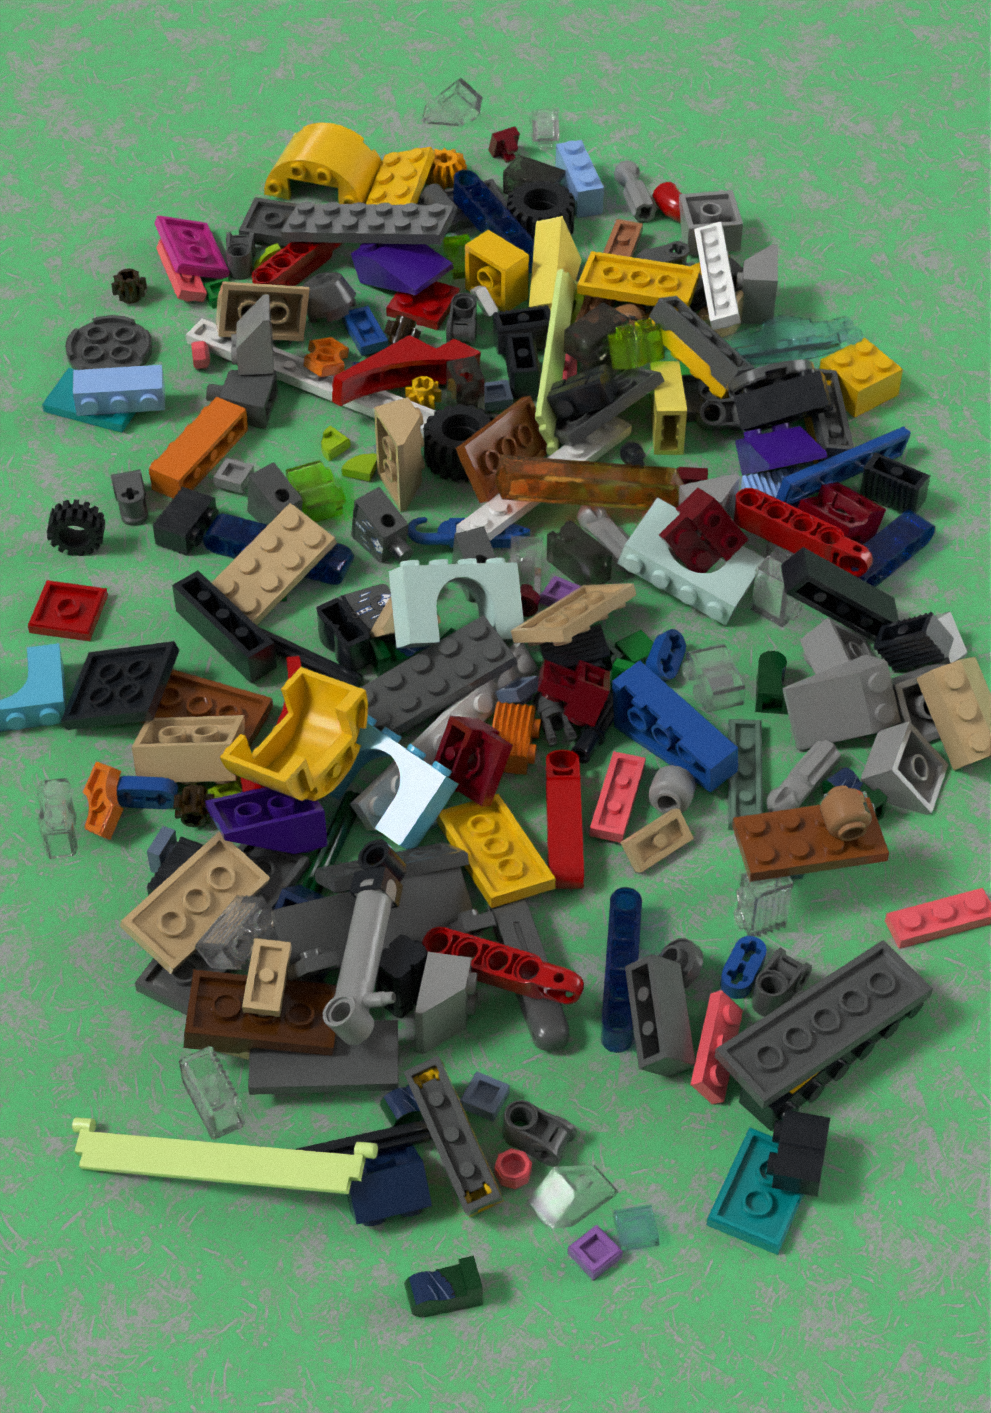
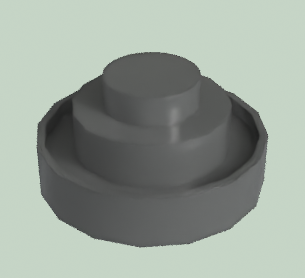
M678 938L665 946L659 954L660 957L681 963L684 988H687L699 976L703 964V953L700 947L686 938Z

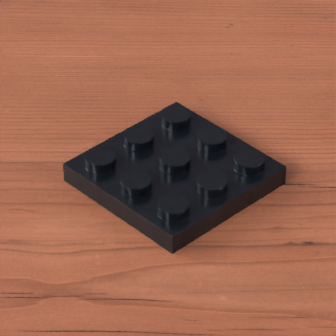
M175 641L89 652L61 719L65 729L73 730L154 720L180 651Z

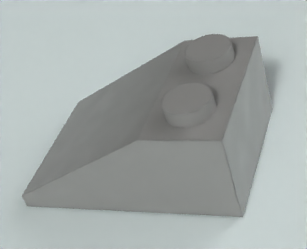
M867 654L782 688L796 748L799 750L811 748L817 741H824L825 739L834 743L873 734L901 722L888 663L885 660Z

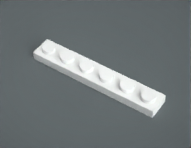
M717 222L696 228L694 231L710 323L713 330L729 328L741 323L722 223Z

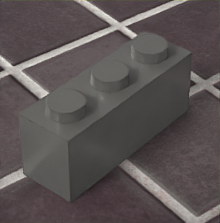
M650 954L625 966L639 1069L670 1077L694 1067L695 1056L681 963Z

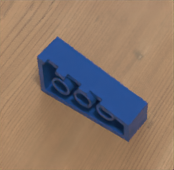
M640 660L612 680L614 727L669 765L680 766L688 770L693 775L695 782L709 792L715 790L738 771V747Z

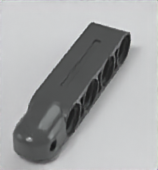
M525 898L498 907H489V911H492L496 925L492 927L498 943L536 954L542 961L548 962ZM515 993L533 1044L544 1051H556L567 1045L569 1041V1025L562 1003L545 998L534 999Z

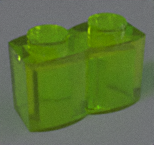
M651 319L634 321V327L633 324L615 327L616 332L608 334L613 370L632 369L664 359L665 352L661 323L652 324Z
M316 460L285 470L286 478L303 500L302 512L315 523L343 514V504L346 503V497L342 487H337L334 483L330 467H325L320 460Z

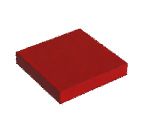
M46 580L28 623L29 633L90 642L108 598L107 588Z

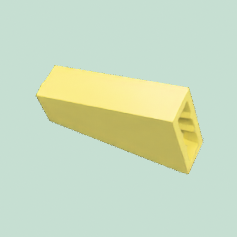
M563 216L536 222L529 298L530 308L548 305L551 311L558 270L563 269L565 273L569 272L573 281L577 279L582 259Z
M650 361V370L661 372L665 380L649 392L654 455H683L687 405L679 361Z

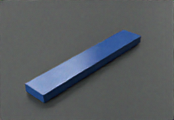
M903 426L783 478L776 499L790 505L819 492L821 485L834 482L840 483L861 474L864 471V466L874 453L892 460L902 456L911 432Z

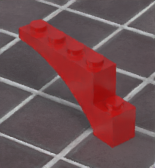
M409 335L335 375L332 383V402L343 406L372 393L412 386V380L420 376L430 377L434 382L437 381L438 384H451L461 387L478 377L481 352L455 338L438 348H434Z

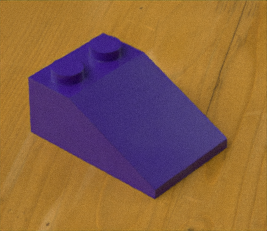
M361 243L360 247L351 253L360 283L417 295L454 269L452 262L426 244Z
M789 423L771 426L772 432L762 434L761 428L743 432L744 438L735 440L742 475L827 458L826 451L801 426L790 428Z
M263 787L205 801L206 808L225 841L292 854L309 853L315 849L328 846L325 811L318 800L311 801L305 799L301 801Z

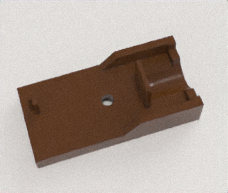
M193 969L183 1048L236 1054L252 1048H263L333 1056L335 1032L325 1024L323 1011L328 1002L334 998L337 985L296 980L290 982V980H286L280 1017L269 1015L260 1017L258 1014L243 1013L242 1004L248 975Z

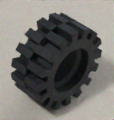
M75 499L73 504H70L69 500L63 501V506L60 503L56 504L55 509L52 508L47 528L48 541L51 540V545L53 547L58 546V551L62 553L64 550H68V555L73 556L74 552H78V556H84V551L92 554L94 549L98 550L103 542L105 530L104 514L102 512L98 513V507L94 505L92 508H89V502L85 501L81 505L79 500ZM68 526H78L84 530H75Z

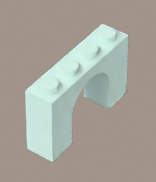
M657 498L624 545L617 564L726 626L757 578L766 558L742 546L721 569L715 572L697 573L684 568L673 558L669 547L659 536L679 513L675 507Z
M475 558L458 560V564H448V559L429 561V565H420L419 560L400 562V567L388 571L396 648L427 647L440 642L436 605L439 592L447 582L456 583L466 588L477 603L479 617L484 615L505 643H512L511 630L524 623L517 562L505 563V558L487 559L486 563H477Z

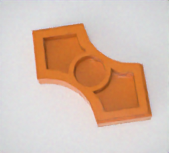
M332 337L309 341L308 351L311 353L306 354L304 357V367L320 377L337 375L344 371L345 364L342 359L348 358V347Z
M96 762L83 790L89 804L88 817L84 828L89 832L110 840L124 809L117 800V785L121 771Z

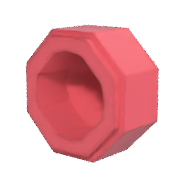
M197 341L191 343L194 368H208L210 364V350L206 342Z
M510 1148L498 1154L494 1166V1175L501 1186L517 1189L529 1182L532 1162L526 1152Z

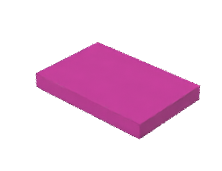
M157 216L154 224L176 273L223 279L229 276L230 271L207 223Z

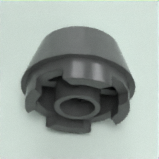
M338 272L317 274L303 285V287H309L310 289L307 317L311 323H316L317 318L326 317L327 322L340 319L349 314L348 307L357 306L354 298L356 292Z

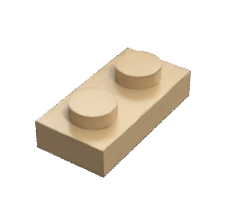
M671 809L620 843L634 871L643 872L694 838L680 809Z
M254 938L242 1004L243 1013L280 1017L292 951L291 942Z

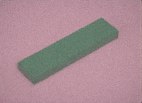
M729 719L728 739L738 747V771L728 779V830H733V817L763 813L762 720Z

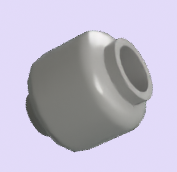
M669 765L659 769L649 788L651 805L663 814L671 809H680L681 813L685 812L690 806L696 790V782L693 775L680 766Z

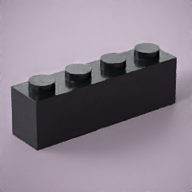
M804 547L781 564L784 588L787 595L874 642L882 625L886 626L888 623L892 624L899 621L895 598Z
M197 570L172 585L176 612L251 684L277 668L274 641L201 572Z

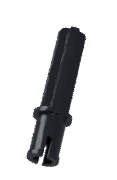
M626 442L624 446L620 447V458L626 465L633 467L636 465L643 467L645 465L643 459L646 457V454L638 443Z
M612 688L595 726L593 727L588 724L583 726L580 731V738L571 749V751L579 756V762L582 764L588 763L597 746L604 743L606 739L605 734L614 721Z

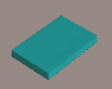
M73 368L66 370L42 404L43 412L123 433L136 413L77 416L73 397V371L76 369Z
M749 1127L709 1213L706 1225L778 1255L805 1194L772 1188L773 1176L766 1175L769 1153H777L779 1144L772 1142L773 1136Z

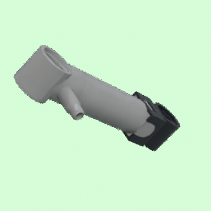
M382 839L370 841L362 848L358 855V864L363 870L354 872L350 893L356 899L336 992L334 998L328 1002L323 1011L325 1024L348 1045L360 1044L372 1033L374 1020L369 1014L370 1008L386 1006L387 1004L394 1003L396 1000L393 992L381 991L373 993L391 908L399 907L403 885L400 881L406 873L405 862Z

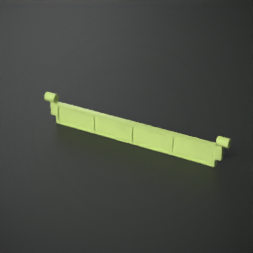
M563 269L558 270L556 274L535 420L539 424V432L547 443L546 453L548 455H552L558 450L559 440L554 437L557 417L548 402L547 396L551 391L553 383L562 380L574 292L577 290L578 281H573L569 272L565 273Z
M76 1117L72 1123L73 1132L79 1133L74 1151L77 1155L82 1156L79 1167L83 1170L349 1194L351 1181H361L366 1158L375 1159L378 1153L377 1144L368 1142H356L354 1155L101 1133L94 1132L96 1121L91 1118Z

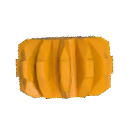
M445 147L443 150L434 149L435 157L425 181L426 184H439L444 190L447 187L455 188L456 185L463 184V179L466 178L467 164L463 154L456 153V149L446 150Z

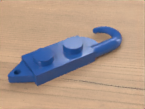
M418 517L408 523L407 535L418 544L449 545L450 548H453L456 526L465 518H449V520L440 524L437 533H421L416 530V527L426 523L427 518ZM513 523L490 540L492 548H511L512 543L530 537V529Z

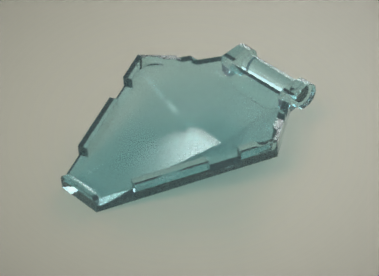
M779 315L763 321V329L752 334L746 328L722 337L746 361L754 365L773 364L789 360H809L831 354L841 349L842 342L847 341L852 345L860 343L863 339V333L858 327L854 326L853 321L847 316L812 322L810 318L802 319V317Z

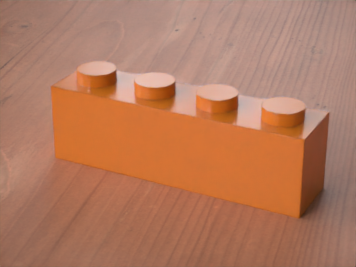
M216 397L208 406H205L199 416L185 427L180 436L168 445L167 449L158 459L151 463L149 475L152 490L170 498H174L175 494H178V490H181V487L194 490L248 431L246 408Z

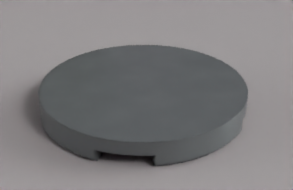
M107 315L93 318V322L79 329L75 328L66 340L67 359L71 367L76 370L144 366L152 354V341L149 331L136 324L134 319L125 316Z
M789 360L747 371L727 383L729 397L741 394L740 390L746 387L758 386L759 389L769 386V382L776 378L786 377L787 380L796 378L798 373L803 370L815 369L814 364L810 360Z

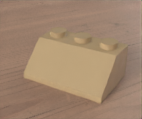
M222 282L218 294L216 312L218 337H231V334H236L237 322L263 295H269L273 340L304 341L309 287Z
M408 397L374 407L377 474L400 512L407 510L422 483V469L425 468L424 459L421 454L424 440L420 432V426L424 423L420 409L418 407L415 408Z
M976 657L957 660L916 678L953 770L991 757V693Z
M244 715L154 718V720L145 721L132 745L136 776L163 777L174 782H181L184 785H193L198 782L214 781L216 784H227L231 781H236L238 776L225 768L220 756L240 734L244 735Z

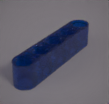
M471 170L456 172L453 186L454 202L481 234L490 230L529 254V274H531L534 239L476 173Z
M912 510L905 511L864 544L872 554L873 563L869 570L858 578L877 587L930 542L935 533L936 526ZM856 567L851 568L854 572L859 570Z
M218 514L204 535L203 543L211 552L235 559L268 525L229 514ZM337 543L307 573L305 578L331 585L340 584L354 561L353 552L347 546Z
M621 887L615 890L610 898L600 1038L604 1048L614 1053L628 1050L632 1045L634 1035L625 969H618L625 968V966L639 959L642 898L638 891L629 887ZM613 1028H620L623 1030H613Z

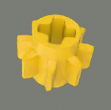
M417 377L412 380V387H405V397L434 410L435 402L442 401V393L438 387V382H434L430 377Z

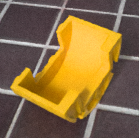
M320 122L309 124L292 136L266 179L264 195L289 200L291 197L290 179L338 188L339 204H353L357 202L365 204L382 160L376 150H370L363 142L364 138L351 129L333 123Z
M300 667L281 688L288 714L273 728L272 732L252 753L246 736L240 734L224 750L220 759L225 768L236 776L301 801L305 799L316 801L331 793L342 782L355 762L361 745L356 744L360 728L365 729L367 725L368 701L366 690Z

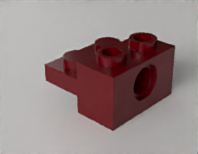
M839 482L821 485L817 496L801 499L798 509L838 527L843 531L845 537L862 545L874 541L886 511L882 506Z
M698 487L676 508L679 515L659 534L660 538L688 570L697 573H706L720 558L727 562L749 540L719 502ZM696 530L701 534V537L697 535Z
M544 660L539 673L537 691L542 692V696L550 701H564L563 715L568 716V720L579 726L588 724L594 727L610 692V672L582 660L579 661L575 671Z
M450 716L434 761L439 762L452 771L449 778L459 784L454 792H460L481 807H491L513 744L498 736L500 731L479 718Z

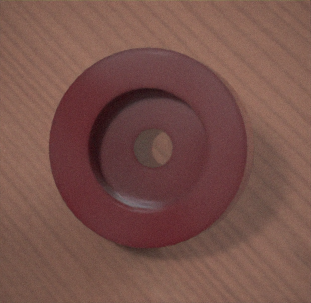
M522 584L520 592L523 617H530L538 611L540 596L533 590L530 584Z

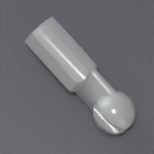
M622 161L615 167L614 178L621 186H625L623 194L635 219L638 222H649L655 218L657 207L645 183L639 180L640 169L633 161Z
M596 501L584 503L580 506L577 513L580 526L590 531L597 539L598 545L622 572L631 574V572L617 564L624 545L630 537L610 519L602 504Z
M825 739L824 741H817L790 771L788 777L781 785L770 792L767 798L769 812L800 807L809 794L816 790L840 762L841 753L838 752L835 744Z

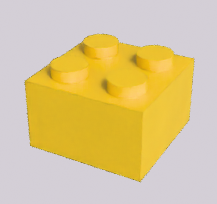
M490 230L485 231L465 244L466 290L470 291L477 286L486 287L498 310L502 312L510 311L528 299L529 254Z
M866 338L860 339L820 359L819 369L837 371L845 410L854 418L899 395L903 369Z

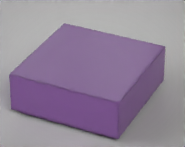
M554 576L540 594V603L551 606L581 586Z
M595 1225L568 1247L567 1254L594 1281L622 1258L623 1251L598 1225Z

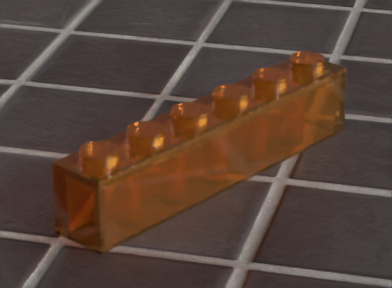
M500 455L495 484L502 500L649 510L657 498L677 508L679 506V486L684 485L676 469L670 467H639L638 465L633 467L630 464Z

